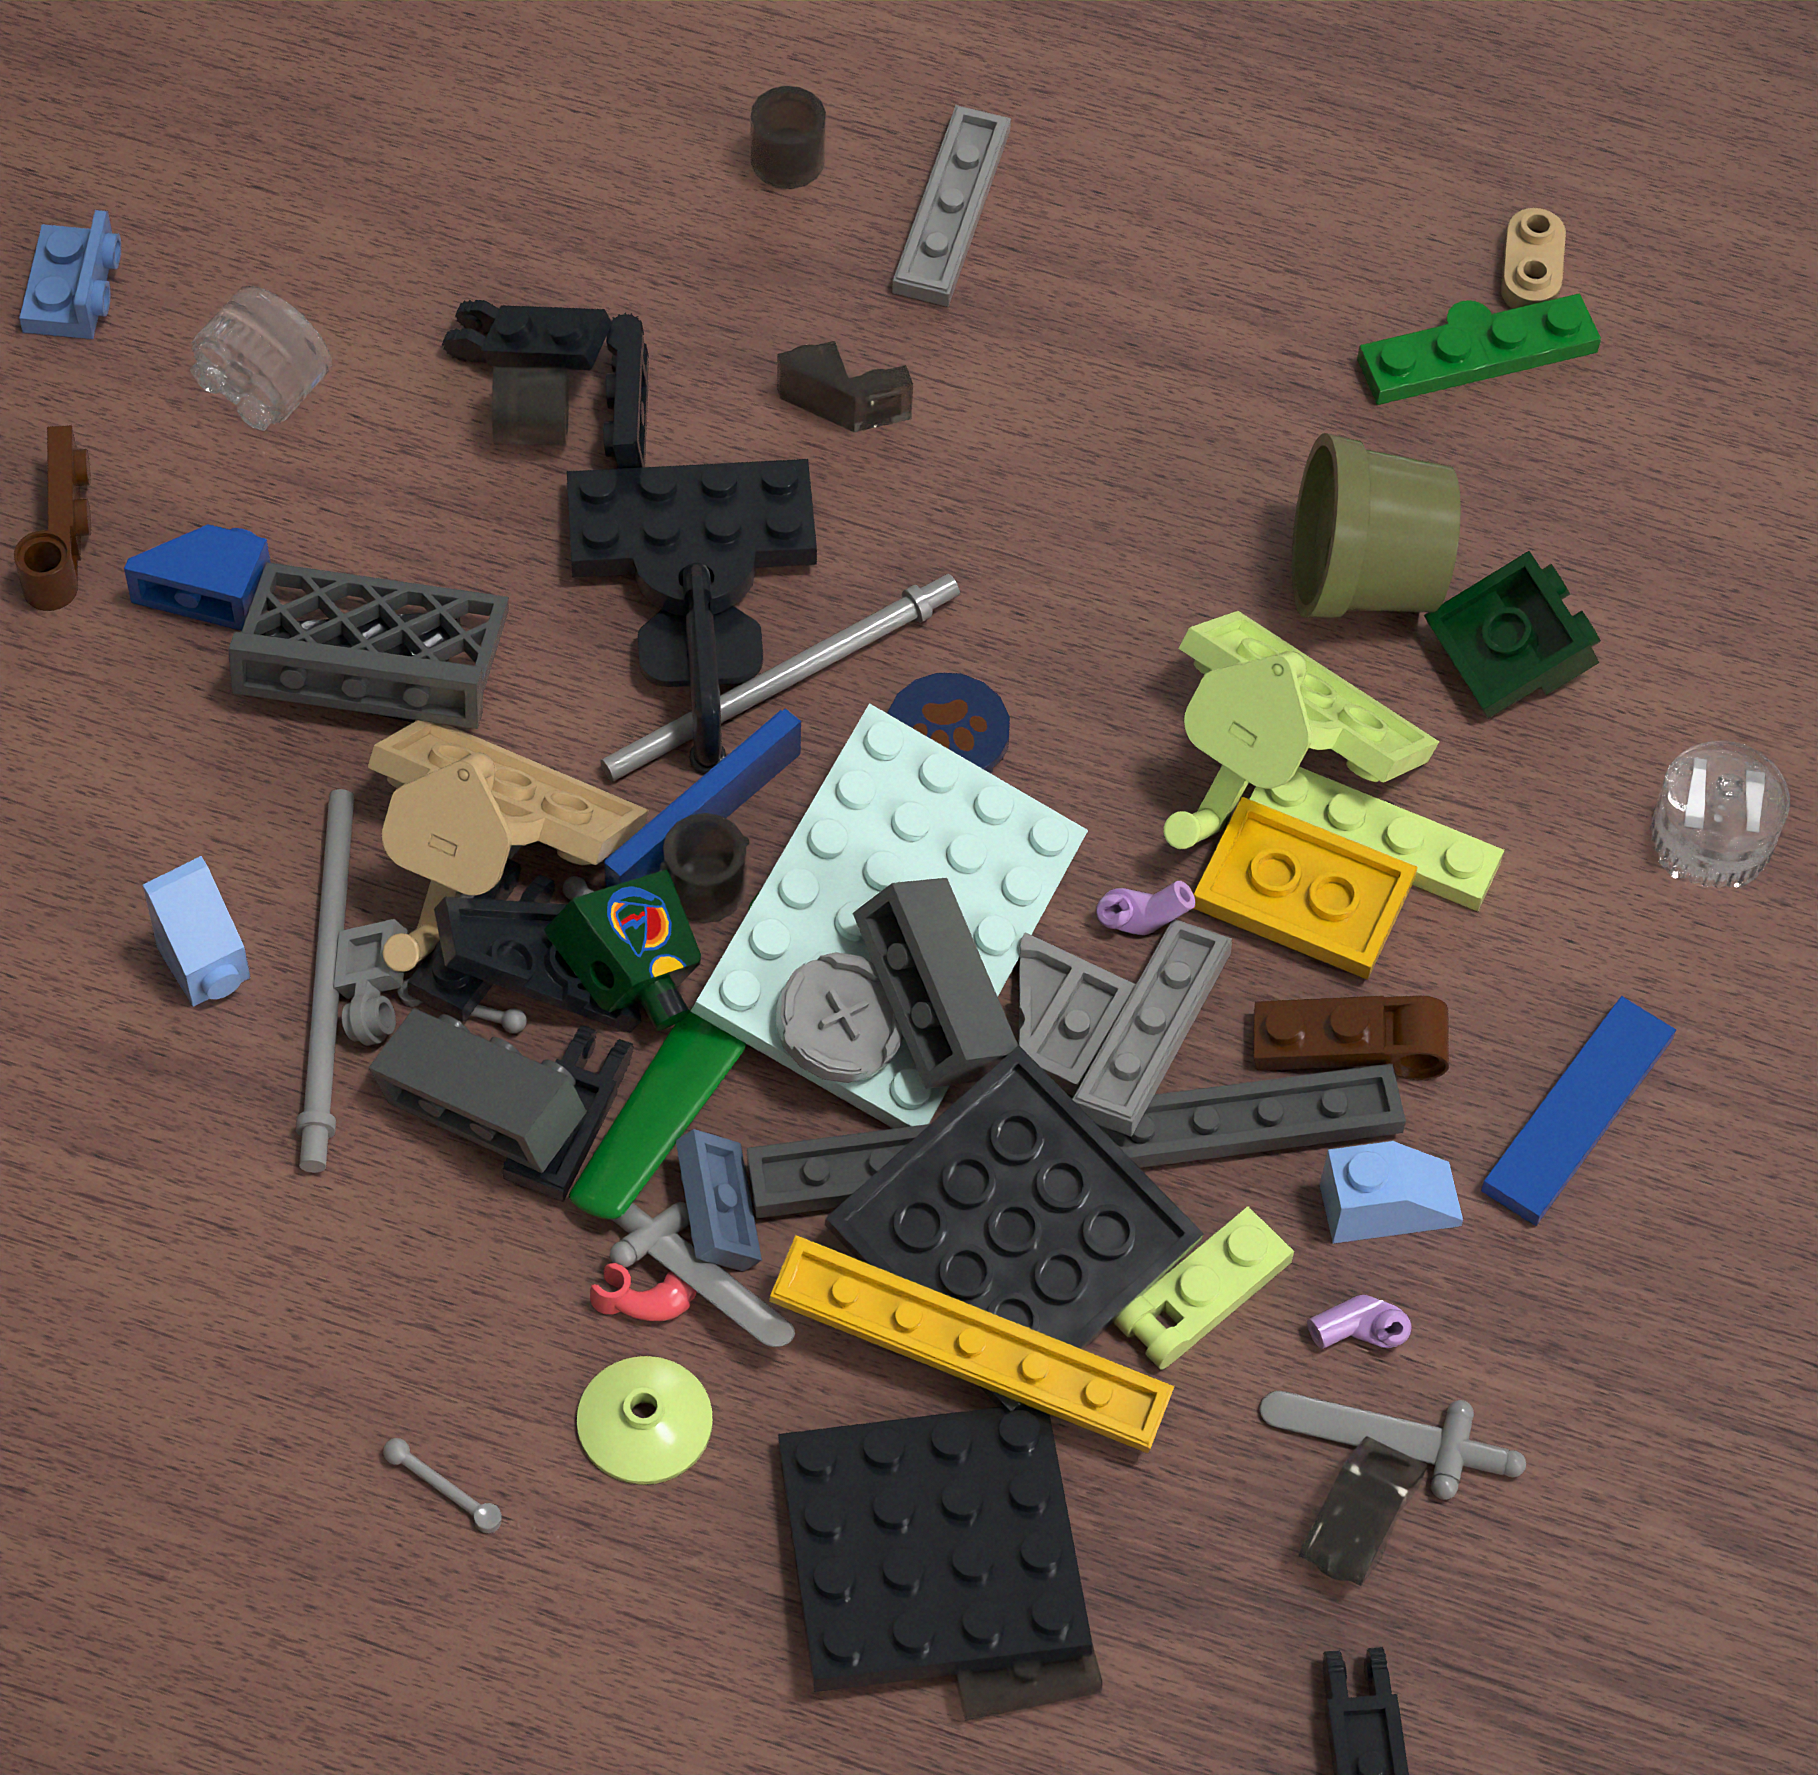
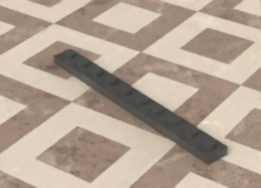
M1393 1064L1155 1094L1132 1137L1100 1125L1098 1126L1139 1168L1399 1134L1404 1131L1406 1119ZM930 1124L746 1148L747 1166L756 1218L837 1208Z

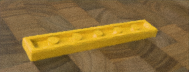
M797 1235L794 1237L770 1294L769 1302L1145 1453H1149L1174 1389V1386Z

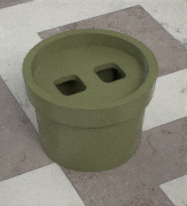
M1328 433L1321 434L1316 439L1305 465L1294 521L1292 586L1295 605L1299 614L1304 618L1341 617L1347 610L1437 611L1443 603L1450 586L1459 543L1461 517L1460 489L1453 467L1367 450L1359 440Z

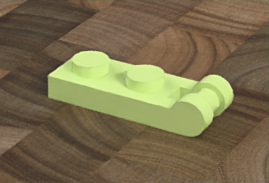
M1246 1207L1143 1295L1135 1299L1113 1323L1127 1337L1135 1335L1148 1348L1145 1353L1146 1356L1160 1370H1163L1291 1264L1294 1250L1249 1207ZM1165 1311L1177 1325L1166 1329L1156 1317Z

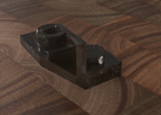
M835 341L819 345H802L791 351L777 354V391L780 399L852 432L912 419L913 382L906 365L887 370L873 369L860 376L848 378Z
M1366 1436L1345 1461L1302 1545L1299 1557L1316 1564L1318 1569L1330 1578L1340 1581H1351L1362 1586L1381 1561L1398 1515L1420 1487L1428 1465Z

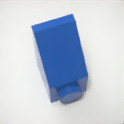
M208 524L129 558L124 567L131 603L242 631L266 562H271L267 539L258 537L254 533L242 528H232L229 530Z

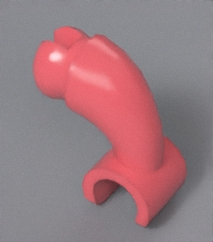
M610 1263L605 1266L604 1279L608 1284L617 1287L618 1291L607 1292L595 1284L591 1285L590 1301L592 1307L598 1312L605 1315L622 1312L633 1318L646 1321H666L676 1318L689 1309L690 1301L696 1296V1290L672 1271L667 1273L663 1283H658L649 1290H632L630 1288L631 1276L628 1270L617 1263Z

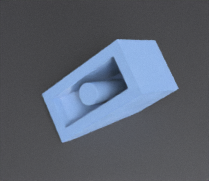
M202 856L143 884L157 949L193 1007L208 999L215 1000L226 997L234 992L242 982L251 978L244 945Z
M1394 1141L1329 1149L1327 1151L1320 1180V1190L1333 1244L1462 1226L1463 1217L1448 1161Z

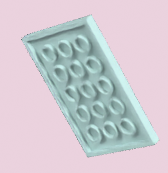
M869 703L691 1012L893 1129L929 1124L949 1086L925 1089L905 1038L891 1062L872 1077L850 1083L823 1080L801 1068L783 1048L775 1025L777 1000L796 969L804 963L806 965L810 961L818 960L821 955L838 952L861 956L873 963L853 912L891 883L947 878L998 997L1020 957L1021 938L1025 932L1032 935L1088 830Z

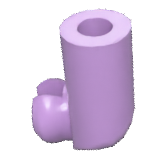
M1176 881L1156 894L1117 888L1107 892L1098 901L1096 915L1101 924L1107 928L1118 929L1137 935H1147L1195 907V897L1190 887L1182 881Z
M1358 1295L1307 1319L1311 1337L1320 1349H1324L1349 1336L1379 1347L1392 1348L1407 1341L1412 1328L1410 1319L1401 1309L1368 1295Z

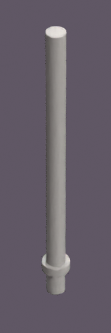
M946 574L922 588L913 585L903 590V598L722 694L720 696L721 723L910 621L915 620L918 623H922L931 618L933 609L960 595L957 582L950 574ZM692 711L601 759L600 763L607 778L613 782L693 739Z
M344 789L333 790L329 793L304 1112L300 1113L296 1119V1133L302 1137L299 1166L302 1170L312 1173L322 1172L326 1169L328 1139L332 1138L336 1131V1118L330 1114L339 992L334 989L339 931H343L345 926L354 794Z

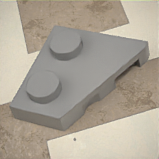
M1025 932L1020 942L1018 1046L1066 1093L1074 1096L1136 984Z

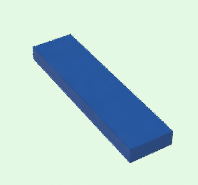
M786 708L780 710L605 859L606 888L666 870L801 754V721Z
M1621 996L1483 1182L1481 1192L1537 1226L1672 1042L1676 1029Z

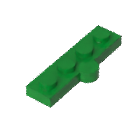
M1580 293L1494 314L1482 303L1467 300L1460 301L1449 309L1446 323L1443 326L1360 345L1357 361L1376 404L1381 405L1598 353L1601 337Z

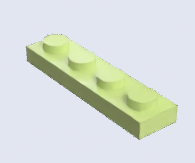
M1298 767L1294 776L1281 786L1271 789L1256 786L1250 797L1252 801L1417 866L1416 877L1412 885L1477 912L1500 866L1504 849L1302 767Z

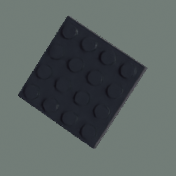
M1017 1046L825 1218V1226L857 1260L1082 1350L1111 1325L1135 1299L1150 1289L1201 1242L1204 1235L1020 1046ZM979 1386L998 1407H1004L1008 1412L1014 1411L1023 1404Z
M1021 1404L1011 1412H1008L1004 1407H995L778 1434V1449L814 1692L1092 1657L1093 1643L1050 1414L1026 1404Z

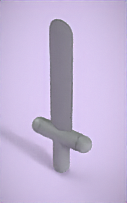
M677 1202L654 1218L632 1203L623 1216L611 1219L629 1233V1235L612 1246L610 1250L612 1263L620 1264L626 1268L649 1253L763 1344L780 1347L793 1340L795 1329L787 1319L717 1264L696 1259L694 1246L677 1234L690 1225L687 1203Z
M1285 1391L1270 1392L1260 1403L1262 1418L1273 1427L1434 1464L1431 1490L1437 1498L1442 1500L1451 1499L1456 1495L1463 1466L1499 1475L1504 1474L1508 1477H1518L1526 1469V1459L1520 1452L1469 1440L1474 1410L1464 1400H1456L1449 1405L1443 1428Z

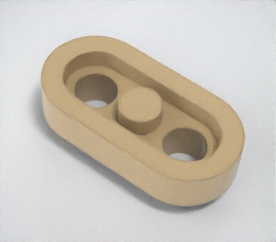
M1540 208L1524 209L1517 212L1509 221L1504 242L1501 294L1506 304L1512 309L1559 298L1563 280L1566 230L1560 218L1548 210Z

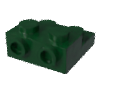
M1527 551L1444 602L1437 611L1428 612L1424 615L1428 625L1488 719L1540 687L1545 695H1548L1599 663L1592 647L1600 643L1601 640L1582 610L1573 616L1570 614L1562 601L1570 595L1562 578L1552 564L1541 569L1530 551Z

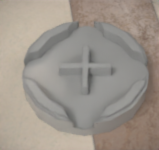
M834 952L821 955L818 960L810 961L806 965L804 963L792 973L777 1000L775 1025L783 1048L801 1068L823 1080L850 1083L872 1077L891 1062L904 1039L874 964L861 956Z

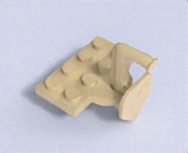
M417 720L378 742L373 747L368 768L388 776L387 781L392 786L398 788L391 797L382 829L383 846L388 856L397 865L431 880L417 929L410 934H394L387 939L382 952L385 963L394 971L405 972L411 970L418 962L426 958L440 941L434 908L444 897H460L461 893L480 895L492 889L502 877L511 845H526L540 841L556 848L557 854L569 862L579 865H597L644 827L649 810L447 724Z

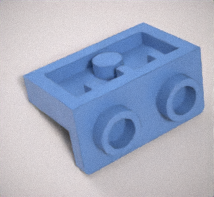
M95 210L91 229L42 224L19 317L23 333L85 339L94 338L98 316L106 317L109 311L111 290L110 283L107 281L109 269L118 268L121 257L120 234L112 233L108 211Z

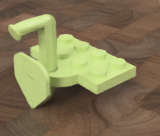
M1239 611L1189 627L1178 649L1194 658V666L1205 676L1202 678L1187 706L1184 716L1185 730L1190 741L1198 749L1221 763L1222 766L1197 812L1193 814L1186 811L1176 812L1166 820L1164 825L1165 839L1172 847L1187 849L1195 843L1221 832L1248 783L1265 789L1285 784L1294 776L1309 748L1315 750L1332 749L1348 759L1346 765L1356 775L1369 781H1381L1384 783L1427 763L1439 741Z

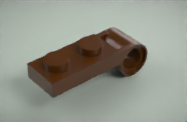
M72 425L47 427L48 530L35 531L24 536L14 550V560L23 596L28 604L43 611L61 609L75 598L78 591V561L81 560V536L91 535L88 499H80V486L90 485L91 483L89 454L87 449H77ZM53 569V570L48 571V572H41V571H43V570Z
M1421 995L1256 1001L1254 1005V1062L1256 1069L1261 1071L1393 1064L1394 1073L1399 1077L1410 1080L1434 1079L1442 1076L1449 1069L1448 1006L1440 999Z

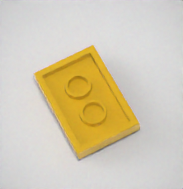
M1241 797L1193 894L1195 897V907L1193 909L1368 980L1412 887L1418 867Z

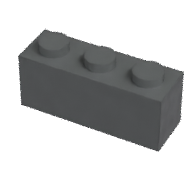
M947 878L891 883L853 912L855 921L925 1089L978 1082L1018 1046Z
M413 1008L369 1066V1070L388 1104L541 1173L544 1172L587 1112L574 1088L576 1083L574 1077L564 1067L551 1060L545 1059L542 1063H538L522 1056L513 1045L501 1038L492 1037L488 1041L474 1035L461 1022L445 1014L436 1018Z

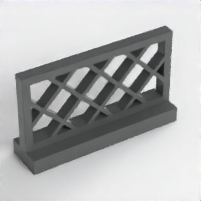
M266 562L241 632H234L228 648L232 693L478 729L483 714L484 690L509 611V597ZM276 586L302 589L307 595L282 605L273 594ZM346 596L363 598L367 604L343 614L333 602ZM406 605L424 607L428 613L405 623L394 610ZM317 609H320L330 620L307 631L296 621L297 618ZM468 613L490 616L488 622L469 631H465L455 620ZM380 617L389 626L390 630L367 640L357 627ZM282 625L292 638L285 639L261 634ZM441 626L451 636V639L428 649L417 636ZM343 634L353 647L347 648L321 643ZM404 643L414 656L382 652ZM465 652L475 662V666L444 661Z

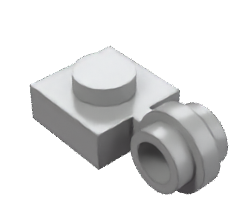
M395 919L339 931L334 989L346 999L353 998L351 1003L346 1004L343 1008L342 1024L350 1040L354 1042L360 1041L366 1046L383 1042L388 1034L393 1033L396 1026L395 1011L390 1000L385 996H380L382 991L403 987L404 972L394 971L389 968L383 959L382 953L388 938L394 934H407L408 932Z

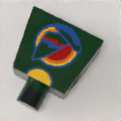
M667 869L573 898L544 929L549 940L601 1009L612 1012L641 1002L656 1031L675 1025L690 1013L677 987L701 964V953Z

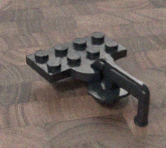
M808 459L567 471L572 578L634 574L640 593L654 606L662 609L638 631L640 670L648 681L658 686H690L693 747L690 750L689 759L696 771L706 774L727 756L725 748L722 746L719 685L746 682L755 677L763 666L760 624L733 605L740 602L753 586L756 568L817 565V543Z

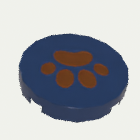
M935 673L915 679L897 693L887 712L890 716L990 774L1001 758L1003 760L1009 747L1010 716L1001 697L984 682L962 673Z

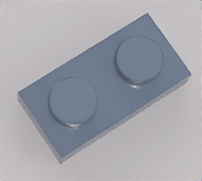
M696 1129L689 1131L676 1140L696 1259L744 1272L761 1262L762 1258L741 1143Z

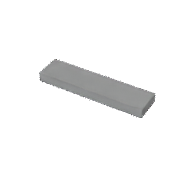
M958 105L955 106L893 278V294L949 307L1010 133L1011 118Z
M1176 919L1171 921L1072 1099L1096 1124L1132 1137L1231 954L1232 938Z

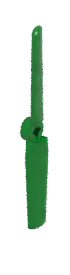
M758 894L755 896V898H754V899L752 900V902L750 903L748 911L750 910V908H751L752 904L754 903L755 899L757 898ZM691 1008L688 1016L676 1023L573 1186L569 1193L571 1202L584 1212L599 1218L617 1219L623 1216L674 1147L676 1140L682 1136L743 1053L746 1043L692 1013Z

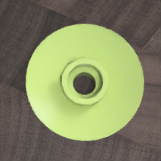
M632 1357L608 1366L588 1384L578 1406L577 1431L580 1443L587 1457L606 1475L630 1484H657L683 1474L701 1457L708 1445L712 1432V1408L707 1392L701 1382L683 1366L659 1357ZM640 1403L653 1404L657 1409L652 1416L647 1418H640L632 1413L633 1407Z

